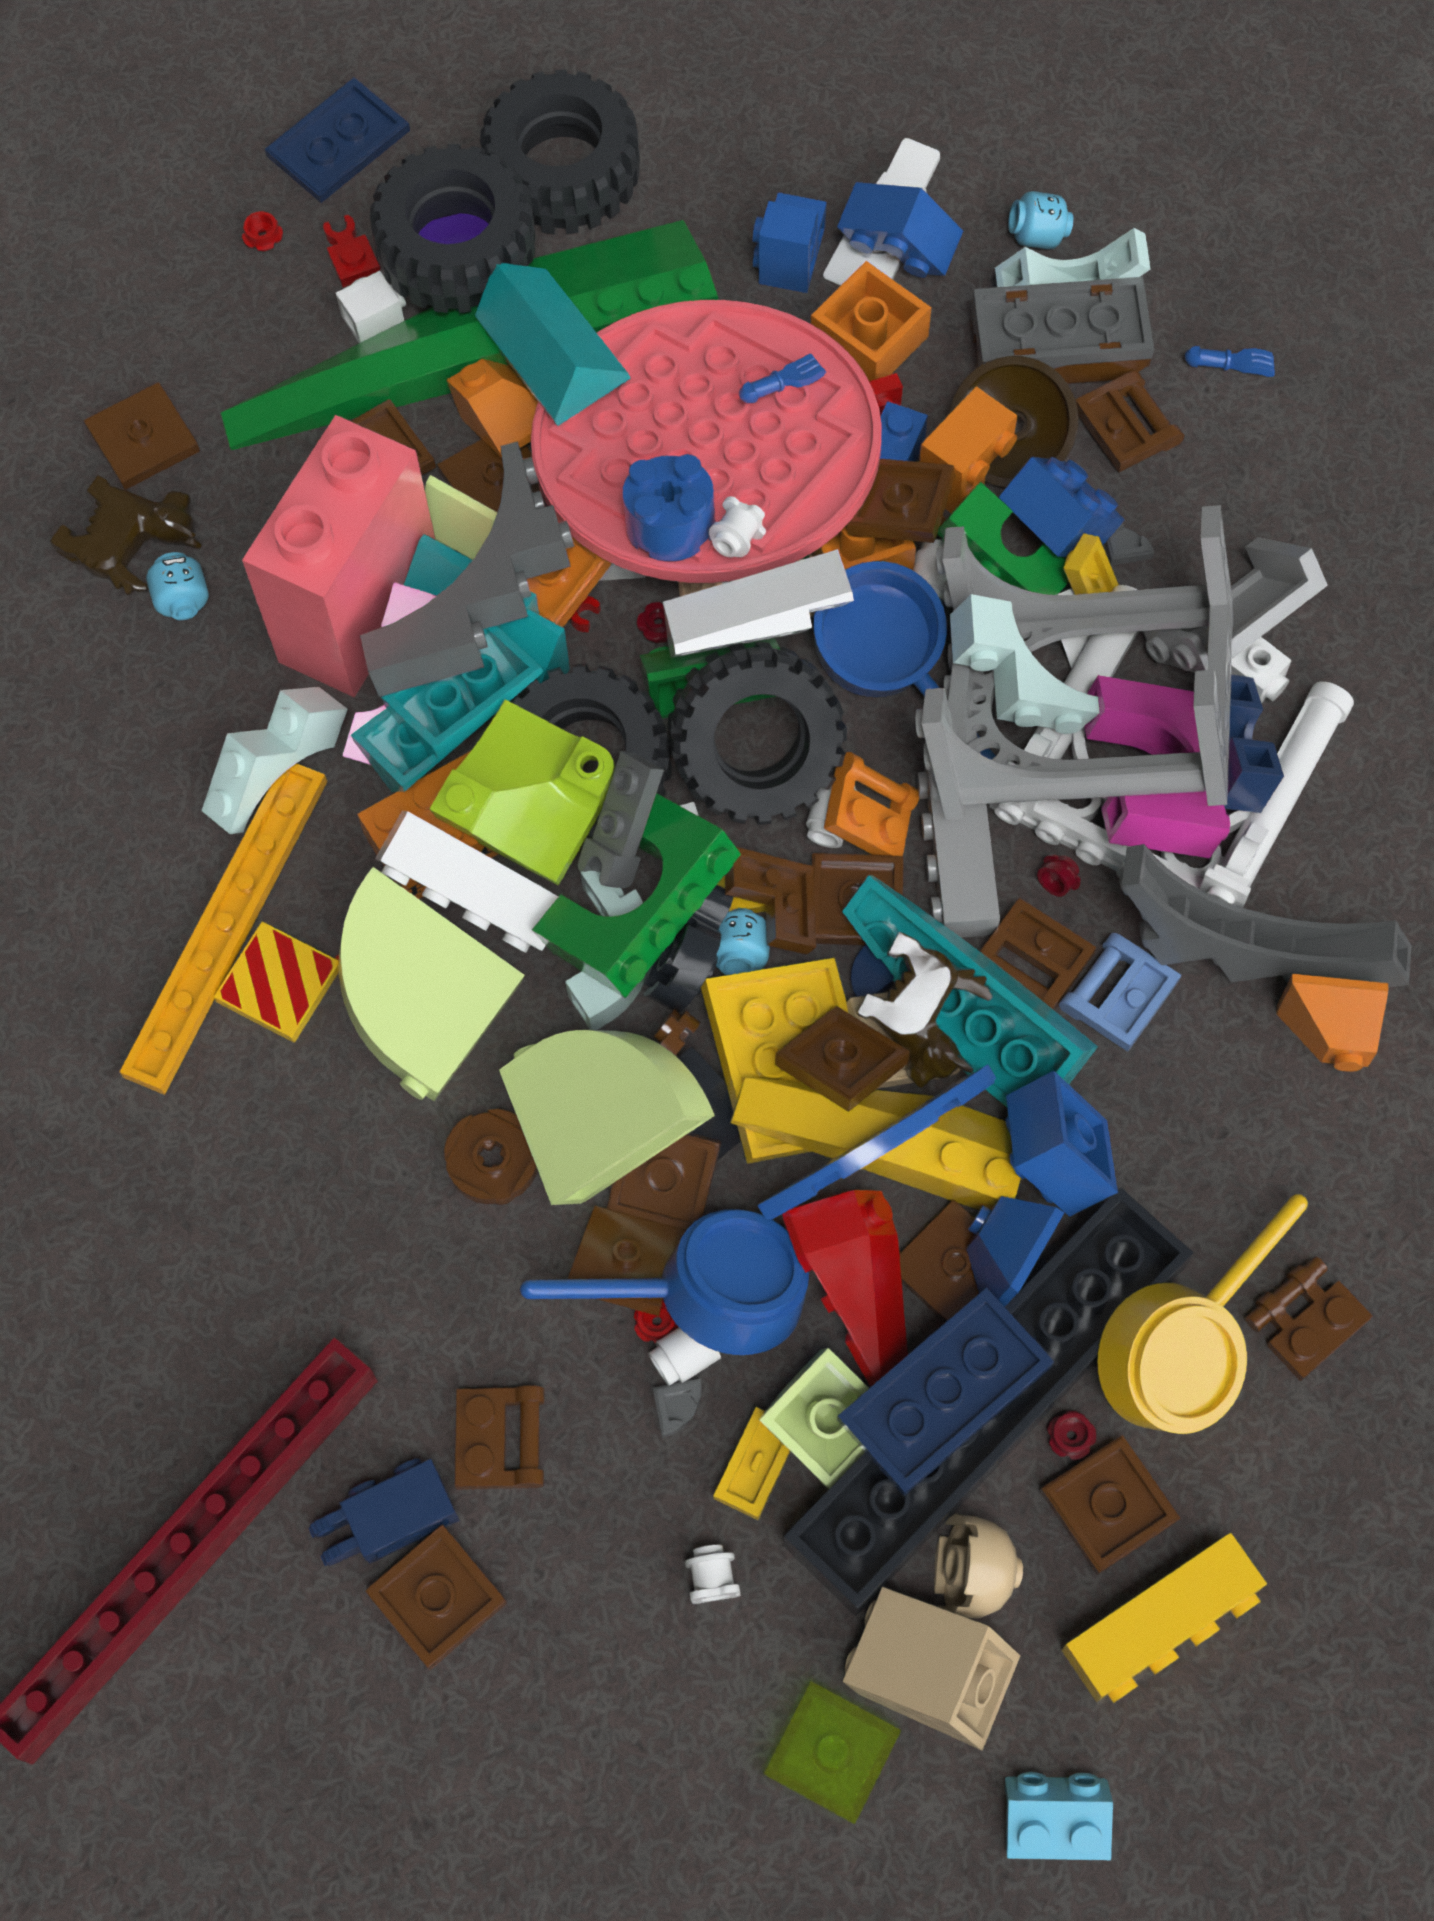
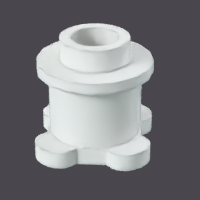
M729 496L722 504L726 513L720 522H715L710 527L709 536L714 548L723 556L744 557L750 551V541L752 538L756 540L762 539L766 533V529L762 526L765 514L757 505H747L740 502L737 498Z
M710 1545L693 1550L694 1558L685 1561V1566L691 1568L694 1591L689 1593L692 1604L741 1596L739 1585L733 1582L730 1561L735 1559L734 1553H724L723 1545Z

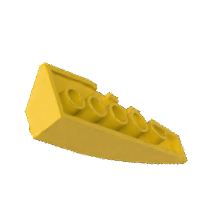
M745 1077L730 1123L834 1159L934 1096L875 1090L852 1110L847 1112L802 1082ZM965 1106L955 1107L938 1118L939 1121L861 1168L952 1201L954 1199L957 1203L980 1210L983 1205L991 1209L1001 1196L1015 1199L1021 1179L1014 1171L1010 1162V1154L1013 1151L1011 1135L1007 1129L1006 1121Z

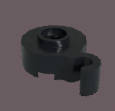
M718 884L704 900L702 906L695 911L673 942L650 967L644 982L649 988L645 991L644 996L671 1010L675 1009L677 1012H682L691 1003L693 998L702 992L701 986L705 979L711 978L715 970L722 936L719 927L733 901V896L725 895V888Z

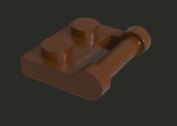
M1134 370L1075 399L1079 418L1119 473L1162 450H1170L1179 445L1185 437L1178 425H1171L1145 389V380L1141 374ZM1123 396H1130L1156 433L1152 435L1148 433Z
M1019 898L980 952L1055 1011L1059 1002L1095 954L1096 946ZM1002 948H1007L1055 979L1050 989L999 957L998 954Z
M519 1386L517 1388L456 1389V1490L541 1488L544 1486V1471L539 1469V1405L544 1404L543 1387ZM506 1406H520L519 1469L515 1471H506Z

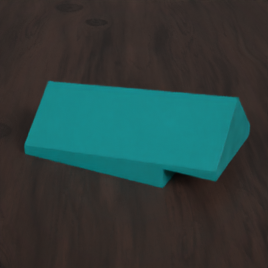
M506 263L496 264L495 270L492 275L490 274L475 316L496 343L504 359L557 426L631 379L622 364L546 269Z
M423 534L418 542L404 586L437 596L450 586L473 560ZM531 592L532 597L524 598L528 617L497 626L542 667L543 673L536 678L540 684L550 679L547 671L560 667L563 674H566L570 670L565 629L539 615L537 596Z
M497 625L484 629L488 644L487 648L480 649L484 668L384 695L381 698L386 709L351 734L355 744L391 792H405L497 713L505 699L511 701L543 673L542 667Z

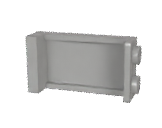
M1257 537L1245 546L1254 569L1231 586L1233 600L1232 659L1328 586L1312 548ZM1209 626L1143 631L1147 639V651L1158 663L1194 673L1195 671L1207 670Z

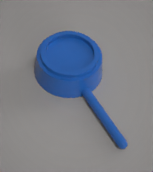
M872 561L846 569L845 572L854 601L841 607L815 611L814 614L816 654L826 673L844 689L866 697L892 696L910 688L912 685H915L925 697L926 689L940 688L928 672L936 664L943 651L947 635V622L942 602L933 587L918 573L896 563ZM990 748L980 752L982 756L990 760L996 757Z
M729 1209L709 1213L695 1221L685 1231L665 1264L662 1278L526 1280L520 1286V1293L525 1299L663 1298L674 1322L697 1343L725 1354L752 1355L778 1346L794 1331L802 1313L808 1287L809 1272L805 1273L798 1261L788 1231L774 1220H766L764 1215L759 1213Z

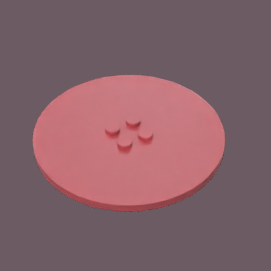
M729 300L684 301L650 308L618 320L598 331L597 334L622 364L631 379L559 426L555 424L539 402L536 407L531 434L532 459L539 481V489L547 506H554L558 522L567 520L572 537L599 557L635 573L669 581L686 583L734 581L794 563L811 554L836 536L863 505L874 483L881 456L882 424L879 406L865 373L854 358L834 339L810 323L791 314L747 302ZM807 354H812L826 371L825 375L814 383L799 388L790 385L785 386L783 391H776L761 397L755 403H745L739 397V390L746 382L749 381L751 383L770 375L775 370L779 372L783 370L785 365L795 362ZM685 454L696 456L700 460L701 466L708 472L713 483L715 522H720L725 515L726 510L722 504L727 497L732 496L742 503L757 505L763 510L765 517L762 520V526L766 529L765 535L759 540L752 538L750 541V551L744 557L723 556L714 548L709 538L700 546L698 553L687 559L659 561L649 557V552L639 546L637 550L631 544L626 532L623 486L629 475L630 466L638 460H649L659 456H682Z

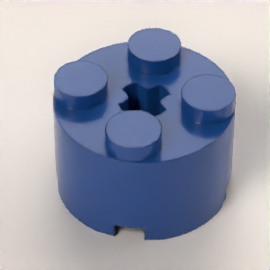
M690 454L659 456L649 460H638L630 466L629 475L623 486V504L626 532L631 544L637 550L639 546L649 552V557L659 561H679L694 556L700 551V546L708 538L709 541L711 540L709 529L715 523L713 483L708 472L701 466L700 460Z

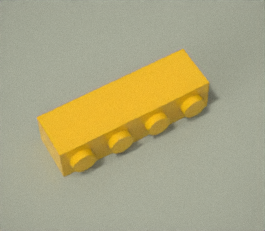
M1229 1533L1067 1643L1061 1651L1096 1702L1108 1695L1111 1701L1115 1703L1138 1687L1133 1679L1134 1676L1148 1667L1154 1675L1179 1658L1174 1649L1185 1641L1191 1639L1196 1647L1220 1630L1215 1621L1231 1611L1237 1619L1259 1604L1261 1600L1256 1593L1267 1583L1232 1533Z

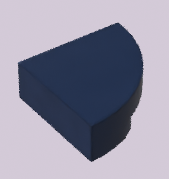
M867 945L858 953L852 966L851 987L853 997L883 993L893 986L894 983L893 979L895 977L883 961L876 958Z

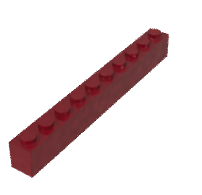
M334 1337L0 1703V1743L16 1759L32 1765L373 1388L378 1380L365 1363Z

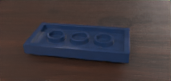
M986 1287L837 1416V1421L905 1496L1050 1369L1054 1361Z

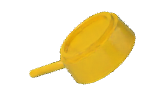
M1301 1194L1291 1196L1206 1297L1180 1284L1159 1283L1136 1291L1117 1307L1103 1331L1097 1362L1099 1380L1104 1395L1112 1408L1121 1417L1143 1428L1187 1434L1211 1426L1226 1414L1234 1404L1242 1388L1246 1374L1247 1351L1238 1323L1223 1306L1306 1210L1308 1205L1306 1197Z

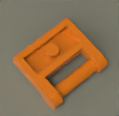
M846 752L842 767L836 766L834 776L836 780L832 784L824 829L872 855L903 856L911 811L919 801L918 789L907 783H896L864 765V760L852 752ZM855 781L890 799V809L854 789Z

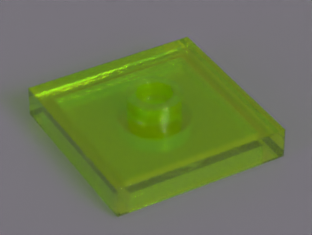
M811 1681L764 1772V1776L855 1825L901 1730Z

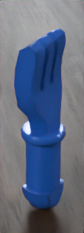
M1195 346L1187 350L1184 356L1186 362L1196 368L1198 366L1223 368L1224 371L1234 369L1242 373H1253L1267 377L1275 375L1274 356L1272 352L1262 349H1243L1238 353L1231 354L1230 349L1220 351L1201 349L1200 346Z
M807 354L801 359L785 365L783 370L779 372L775 370L770 375L751 383L749 381L746 382L739 390V397L745 403H755L761 397L776 391H783L785 386L790 385L799 388L814 383L822 378L826 371L812 354Z

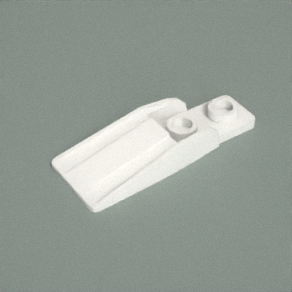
M905 138L901 142L887 173L884 172L876 184L920 187L926 192V187L940 161V152ZM844 235L823 273L826 280L842 285L865 261H868L888 277L894 279L902 262L895 255L886 251L860 252L849 244L850 239Z

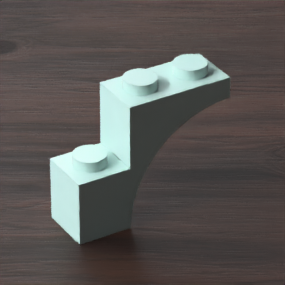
M970 594L950 614L953 663L971 666L976 671L994 670L997 719L1015 722L1016 725L1021 727L1041 726L1053 728L1062 734H1071L1080 731L1099 714L1098 697L1082 693L1062 683L1050 674L1032 655L1017 628L1011 601Z
M320 687L280 690L267 729L227 733L202 812L229 834L244 832L256 805L265 792L283 773L307 756L335 747L348 709Z

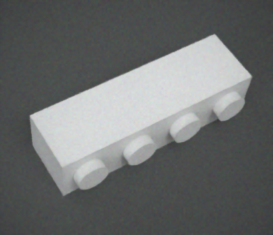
M402 810L375 858L385 864L381 873L405 886L409 879L416 881L426 887L422 896L444 908H447L450 901L466 909L462 918L487 931L490 923L506 932L502 939L503 941L525 953L530 946L543 951L545 944L532 929L559 896L412 813Z

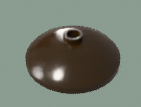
M1006 356L981 365L962 382L953 398L949 414L977 386L1024 421L1023 429L1015 433L1017 440L1010 452L1002 458L997 456L990 464L989 471L985 476V482L1007 487L1031 457L1045 459L1054 457L1059 461L1067 459L1073 449L1078 433V408L1069 385L1052 367L1030 357Z

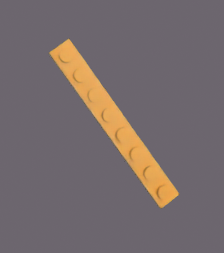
M296 763L283 773L268 789L120 1070L123 1078L163 1095L166 1094L214 1001V995L231 969L327 784L325 774Z

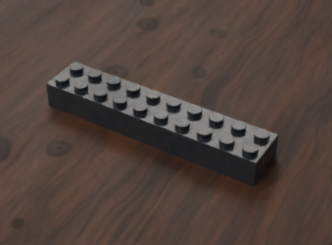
M1120 1187L1118 1193L1112 1195L1005 1306L1010 1314L1053 1359V1366L905 1496L865 1452L784 1536V1547L856 1617L881 1591L882 1587L899 1572L1097 1362L1103 1331L1117 1307L1131 1294L1144 1287L1159 1283H1172L1186 1268L1194 1252Z

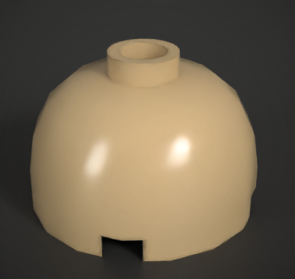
M955 1514L949 1517L945 1524L954 1525L949 1537H939L935 1555L934 1591L935 1594H944L947 1605L938 1607L966 1618H982L1000 1610L1012 1595L1013 1589L1019 1587L1023 1576L1022 1560L1017 1557L1016 1549L1007 1532L995 1523L970 1515Z

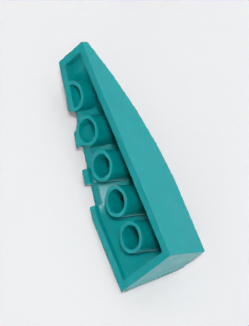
M869 875L842 911L876 958L881 959L895 977L893 979L894 982L897 979L901 980L902 973L908 971L903 957L893 958L887 955L899 931L918 940L923 948L941 952L957 967L974 969V976H986L985 985L988 986L993 996L991 1000L987 1001L969 992L953 989L942 1006L936 1019V1024L952 1038L961 1056L974 1069L973 1072L987 1064L989 1065L997 1079L994 1080V1084L985 1090L1006 1107V1095L1052 1071H1055L1070 1084L1098 1048L1095 1043L992 960L873 875Z

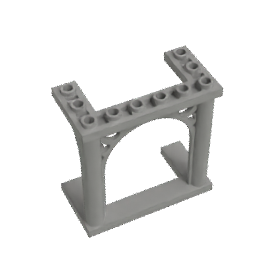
M1221 505L1202 507L1201 545L1207 585L1077 595L1035 593L1010 585L985 569L968 547L964 526L946 528L944 547H938L936 552L938 573L946 574L947 578L944 583L946 606L953 607L955 610L970 594L1011 601L1019 633L1022 639L1029 638L1024 642L1030 652L1062 639L1095 634L1209 626L1207 670L1195 671L1194 713L1200 752L1077 760L1041 757L1020 749L1006 739L999 731L992 716V703L995 695L994 670L984 675V671H976L971 666L954 664L952 644H949L948 664L950 670H952L951 675H945L944 688L926 689L923 709L916 710L915 718L917 736L919 738L925 737L926 740L924 744L926 770H933L934 772L932 776L933 799L935 802H941L945 820L964 819L965 805L1205 791L1208 806L1227 805L1233 600ZM979 701H985L982 704H977ZM977 731H985L986 735L977 738ZM988 748L1000 749L998 755L992 760L982 756L979 752ZM1009 761H1017V762H1019L1020 764H1019V765H1011V764H1008V762H1009Z

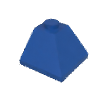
M1001 1196L991 1209L983 1205L968 1228L969 1231L975 1234L967 1247V1253L978 1292L981 1293L987 1287L1005 1307L1020 1291L1064 1212L1057 1207Z

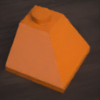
M481 359L474 364L466 366L459 373L447 379L461 419L501 458V446L518 441L521 448L531 442L532 423L538 401L510 365Z
M1292 974L1277 1004L1276 1014L1320 1062L1333 1063L1334 1068L1340 1071H1359L1363 1067H1368L1377 1054L1388 996V983Z

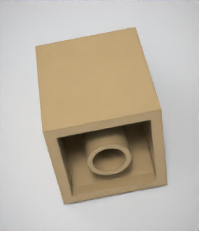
M882 1587L878 1599L873 1601L867 1610L865 1629L859 1644L852 1649L847 1657L845 1664L846 1675L843 1682L867 1699L979 1750H983L1020 1655L985 1624Z

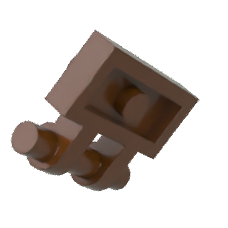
M1314 1256L1304 1266H1295L1287 1273L1288 1280L1272 1294L1266 1292L1255 1302L1256 1308L1245 1317L1247 1324L1256 1332H1259L1269 1322L1280 1332L1267 1346L1300 1382L1373 1317L1340 1281L1336 1282L1326 1292L1319 1287L1317 1280L1328 1271V1268L1317 1256ZM1302 1295L1311 1305L1293 1320L1285 1308Z

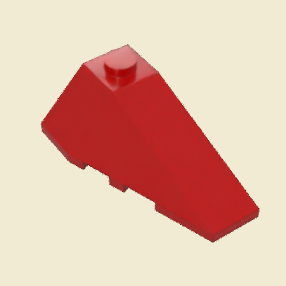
M852 1190L792 1208L783 1213L782 1216L798 1261L805 1273L812 1269L827 1293V1295L821 1298V1301L828 1313L835 1311L848 1330L845 1343L870 1387H872L908 1356L899 1242L892 1220V1209L884 1198L882 1191Z

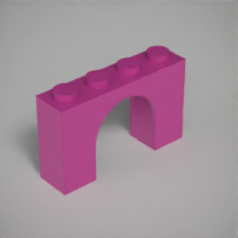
M1097 676L1087 694L1098 697L1099 714L1084 726L1087 739L1133 746L1151 755L1200 752L1194 713V691ZM1206 791L1108 797L1101 807L1108 841L1112 844L1125 846L1145 844L1148 849L1210 858L1221 841L1227 838L1230 831V817L1226 814L1224 805L1208 806Z

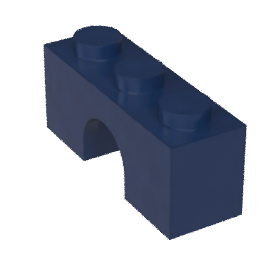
M1232 674L1227 805H1224L1225 809L1261 813L1282 781L1284 774L1274 743L1252 740L1254 726L1263 711L1254 678Z

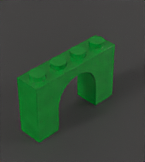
M657 793L638 847L663 861L661 879L652 895L643 904L628 913L604 917L591 913L560 894L532 929L553 954L625 999L634 987L642 981L646 972L673 942L675 936L695 911L702 906L707 896L723 876L731 870L733 864L741 855L723 829Z

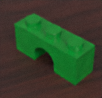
M979 482L963 498L939 526L937 534L942 538L943 544L946 528L964 526L968 547L974 557L991 574L1010 585L1035 593L1057 595L1069 582L1064 570L1066 559L1058 557L1045 543L1027 557L1016 556L1005 548L1001 540V527L1013 511L982 482Z

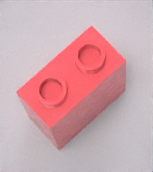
M337 415L332 419L242 559L278 662L355 697L369 675L360 635L381 628L393 584L395 582L404 585L418 542L423 534L434 540L436 539L416 450Z

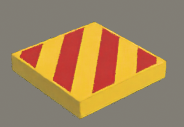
M261 922L214 995V999L220 1005L295 1043L339 973V961Z

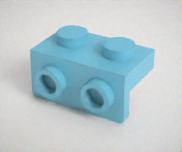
M1025 1772L1018 1775V1777L1005 1778L1007 1858L1111 1860L1113 1800L1107 1779L1098 1778L1089 1773H1076L1069 1778L1046 1777L1036 1772Z

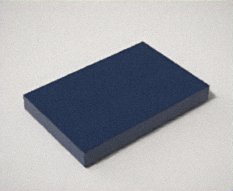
M353 77L266 147L265 153L266 157L322 203L410 131V126L404 118Z

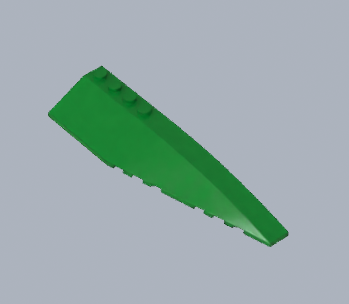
M684 220L536 257L528 265V267L546 269L596 333L618 320L657 306L684 301L718 300V294L707 263ZM479 305L471 307V312L459 313L458 309L448 308V313L437 312L431 307L221 412L230 449L235 450L327 426L335 415L346 420L354 419L388 399L392 401L395 407H400L449 394L451 391L447 379L459 373L466 366L474 364L481 359L506 365L509 364L500 353L496 343L478 322L475 314Z

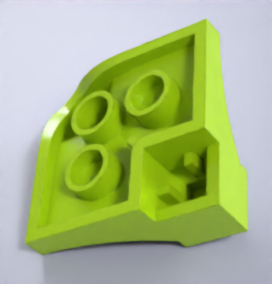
M505 699L492 722L468 756L456 770L452 769L432 803L430 811L437 819L475 838L479 844L559 886L602 810L616 766L611 754L604 747L583 736L578 737L568 733ZM595 760L599 763L596 771L592 773H585L583 771V765L587 761Z

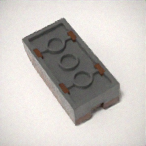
M1143 277L973 289L970 322L973 343H977L978 349L976 369L997 358L1024 356L1049 365L1069 384L1114 380L1133 370L1139 372L1145 367L1150 366L1154 344Z

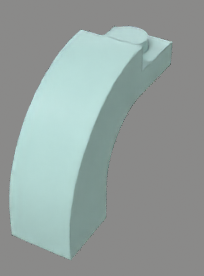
M1135 228L1100 251L1083 258L1072 260L1051 259L1024 247L995 267L997 287L1140 277L1151 270L1146 235Z
M580 872L583 889L601 916H619L643 904L636 889L624 896L621 888L607 887L600 884L599 877L601 872ZM648 971L626 999L584 972H580L565 981L568 997L589 1029L598 1030L617 1018L629 1007L640 992Z

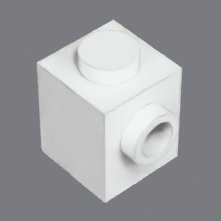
M381 271L368 277L359 278L352 285L336 292L341 316L359 343L404 321L402 307L406 306L405 299L393 289L392 284L389 285Z
M1260 637L1232 659L1231 674L1253 677L1261 703L1266 698L1274 701L1289 683L1285 676L1292 660Z

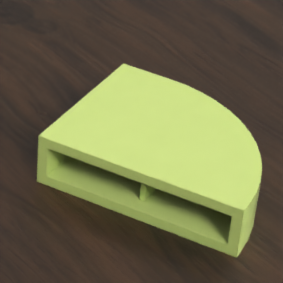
M372 867L357 889L349 906L339 948L338 969L341 992L350 1020L360 1038L376 1058L394 1074L403 1079L400 1082L403 1089L417 1099L423 1100L427 1096L435 1101L520 986L525 975L374 867Z
M574 1030L555 1034L537 1044L519 1049L514 1053L515 1059L499 1069L551 1205L581 1204L586 1202L715 1116L703 1089L683 1062L659 1043L630 1032Z

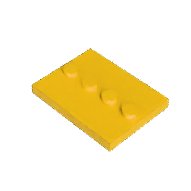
M835 958L705 979L701 990L733 1111L745 1077L801 1082L775 1065L776 1052L835 1006L848 1013L846 998ZM737 1125L747 1164L812 1152Z

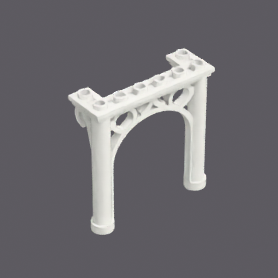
M1118 585L1114 587L1112 592L1137 589L1127 585ZM1139 631L1091 635L1064 684L1087 694L1098 675L1113 677ZM1316 682L1312 686L1305 699L1304 706L1277 753L1284 774L1282 781L1261 813L1238 810L1229 815V833L1238 828L1240 829L1225 857H1222L1221 848L1218 846L1209 858L1210 863L1207 866L1193 868L1177 860L1172 852L1161 851V857L1153 855L1170 871L1187 883L1223 901L1244 907L1251 891L1250 886L1338 723L1344 722L1354 705L1351 695L1343 688L1329 682ZM1038 726L1025 748V751L1041 757L1061 759L1069 744L1072 743L1074 760L1089 759L1085 745L1084 727L1076 733L1062 734L1053 728ZM1011 761L1008 762V764H1011V765H1019V764H1020L1019 762H1017V764H1015V763H1013V762H1011ZM1108 797L1091 798V804L1083 809L1072 808L1059 800L990 804V808L995 810V814L1001 820L1012 825H1017L1019 822L1035 830L1036 835L1044 842L1052 845L1061 843L1075 850L1076 855L1088 864L1099 865L1101 863L1117 871L1118 877L1120 869L1124 867L1126 849L1130 846L1109 843L1106 830L1089 822L1098 814L1100 805L1103 806Z

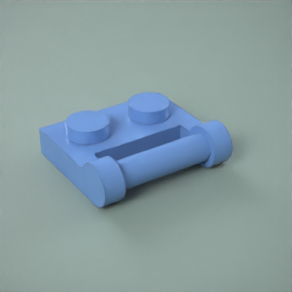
M1111 933L1102 944L1104 948L1102 954L1073 993L1067 992L1059 1002V1007L1075 1020H1081L1128 1052L1181 978V974L1167 965H1161L1155 957L1123 936ZM1118 961L1127 962L1131 966L1101 1007L1098 1009L1090 1004V999Z

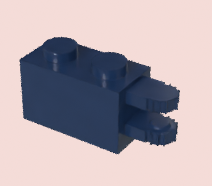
M420 1458L410 1460L398 1466L393 1471L395 1476L379 1484L375 1480H371L354 1487L348 1492L350 1498L340 1502L341 1509L310 1524L308 1529L312 1538L327 1536L348 1524L354 1534V1537L335 1544L323 1552L320 1557L324 1566H331L360 1552L365 1560L371 1564L431 1535L442 1524L444 1527L460 1521L432 1460L429 1459L423 1463Z

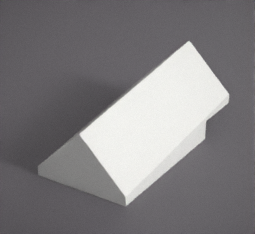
M838 549L664 601L663 608L670 657H679L725 648L738 643L745 644L802 633L812 628L810 612L841 607L854 601Z

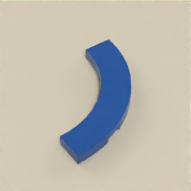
M987 1064L954 1082L876 1134L781 1188L758 1205L766 1220H772L817 1195L820 1189L840 1178L848 1177L936 1123L941 1115L955 1107L962 1106L994 1084V1080L997 1079Z

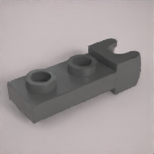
M620 752L593 839L586 838L578 861L579 871L601 872L599 882L603 886L626 888L632 885L641 860L636 853L664 769L635 752Z

